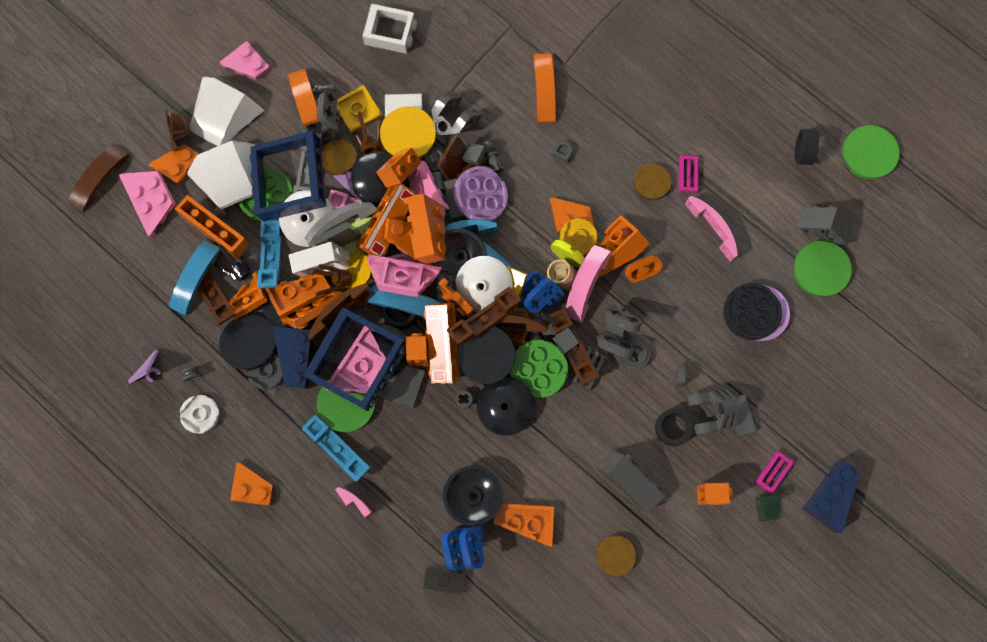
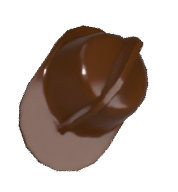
M166 109L165 116L171 136L173 152V141L186 137L190 132V125L185 115L169 113Z

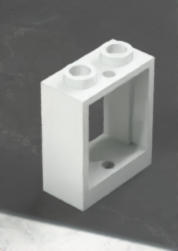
M371 4L363 33L364 44L407 54L408 47L411 48L413 42L412 31H415L417 27L414 13ZM379 17L406 22L402 40L375 35Z
M333 242L289 255L292 273L300 277L315 275L311 273V270L333 272L320 268L319 264L341 270L350 267L348 251Z

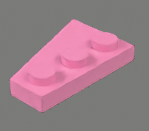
M421 160L422 163L409 175L411 191L417 195L424 193L443 205L445 210H448L449 207L447 203H444L441 197L442 193L437 189L434 183L435 179L427 163Z

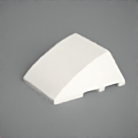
M203 77L190 123V132L218 147L232 140L246 125L249 126L252 120L259 114L262 115L265 110L242 92L214 77Z
M230 141L196 156L186 174L220 209L252 197L253 180L251 178L252 163L250 162L251 146H255V144Z

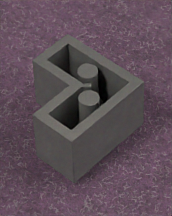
M835 206L803 207L797 228L805 236H823L828 242L836 245H848L854 224Z

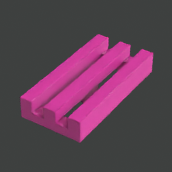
M680 155L679 193H698L699 156ZM684 160H686V187H684ZM691 160H694L693 187H690Z
M776 451L754 483L760 485L769 494H773L794 462L781 452ZM778 457H780L781 459L763 483L762 480L764 479L768 471L771 469L775 461L778 459ZM784 461L787 462L786 466L781 471L773 485L769 487L768 484L771 482V480L773 479L777 471L780 469Z

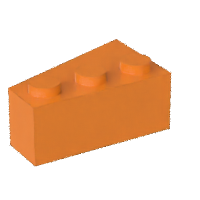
M424 193L404 198V204H408L410 212L407 220L408 223H412L413 234L410 236L415 259L424 264L445 260L446 229L444 226V206Z

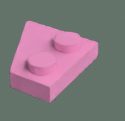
M247 41L219 62L223 68H230L235 70L236 73L247 75L254 80H258L271 70L269 65Z

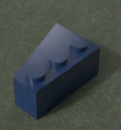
M272 326L285 387L309 389L310 380L303 375L312 361L314 342L308 337L310 330Z
M844 460L836 462L803 509L833 533H843L860 472Z

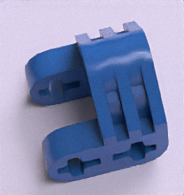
M531 271L528 273L522 291L524 296L520 297L522 300L520 304H524L525 308L536 313L544 306L552 310L565 296L564 292L555 282L546 279L538 271ZM532 300H535L536 304L534 306L531 303Z
M483 524L451 530L442 535L441 543L445 563L449 570H462L464 566L468 569H480L483 566L484 555L482 547L487 545Z

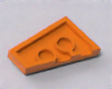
M315 274L301 277L295 281H282L278 284L277 288H265L279 317L282 319L326 295L316 296L315 293L329 289L330 286L324 275Z
M331 292L314 301L312 307L300 308L296 311L295 316L291 318L286 316L281 321L285 326L302 329L309 324L308 321L313 318L317 319L321 312L342 292Z
M517 504L501 505L500 510L494 517V524L552 547L554 507Z

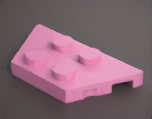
M150 171L120 174V179L147 235L153 237L156 234L154 231L160 223L163 224L167 214L176 205L161 173Z
M368 254L367 262L380 291L418 297L437 278V274L441 271V267Z
M364 326L328 382L346 393L366 394L386 360L385 354L369 328Z

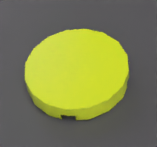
M555 240L550 246L551 250L560 259L567 261L573 267L580 268L585 259L579 251L576 250L574 252L571 249V245L564 241Z

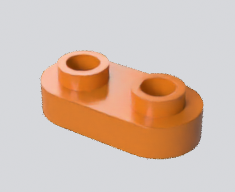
M655 255L645 257L628 265L625 270V276L632 283L640 282L658 274L663 266L662 261Z

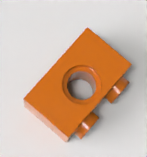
M410 147L394 154L376 173L387 188L401 184L422 162L414 149Z
M415 333L411 334V337H406V357L411 367L429 366V358L427 356L428 340L423 334Z
M704 483L697 485L698 505L730 504V500L733 498L732 488H729V483Z

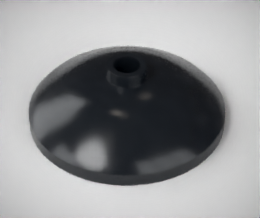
M371 152L356 162L351 174V185L355 195L361 202H371L376 208L378 207L389 187L386 188L383 182L378 180L376 172L393 155L385 152ZM407 178L402 182L404 186H407Z
M462 228L451 229L445 233V260L431 264L432 266L441 267V271H448L452 277L450 285L456 286V278L460 268L474 257L487 256V250L483 241L474 232ZM460 253L465 255L463 260L459 258Z
M505 377L496 383L486 384L477 400V413L480 421L488 430L498 435L507 436L521 432L529 425L535 412V400L530 389L520 380L511 377ZM503 403L508 404L507 410L501 408Z
M476 465L462 467L456 470L445 483L443 490L444 506L448 514L455 521L463 525L479 526L489 522L496 516L502 505L503 491L498 478L484 467ZM476 493L477 499L471 500V494Z

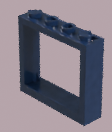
M313 130L251 146L253 212L258 218L266 222L326 207L321 139ZM307 145L311 196L267 207L263 157Z
M342 307L303 376L358 407L369 411L377 403L378 399L376 397L379 391L382 392L386 387L388 375L395 371L397 367L396 361L399 356L402 357L404 355L406 342L404 339ZM351 319L395 342L362 401L318 377Z

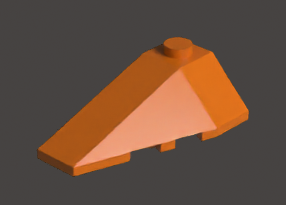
M621 215L604 232L606 236L602 242H597L596 246L612 252L605 270L601 268L598 278L634 259L650 244L641 232Z

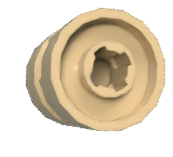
M558 259L549 265L547 276L561 289L571 290L578 271L567 261Z

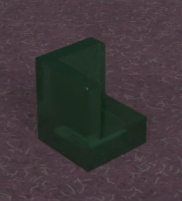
M780 495L755 498L759 522L780 518L777 503H781Z

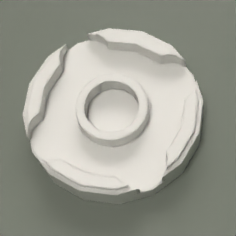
M206 395L192 396L180 408L181 424L192 433L203 434L209 432L219 421V407L213 399Z

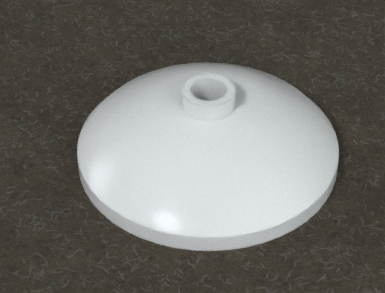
M310 190L296 192L290 195L284 202L311 196ZM326 198V207L279 218L280 228L286 238L292 243L303 247H310L305 240V236L316 222L333 211L334 208ZM303 215H307L308 217L306 222L302 221Z
M478 256L468 260L460 268L456 278L457 292L474 309V312H479L494 301L496 295L509 286L513 290V280L509 269L503 262L491 256ZM479 283L484 284L483 290L479 288Z

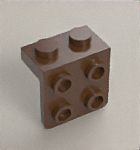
M458 136L452 138L437 164V167L448 181L458 178L464 171L472 167L484 166L487 161L484 156L480 165L464 162L461 158L467 147Z

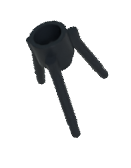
M218 244L220 250L232 263V272L216 261L213 265L229 275L233 281L237 279L241 282L247 278L251 272L243 256L241 255L239 258L241 263H236L221 244Z

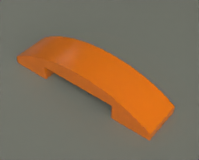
M552 53L534 54L537 123L556 122Z
M306 69L289 73L290 85L303 126L319 122L317 118V105Z

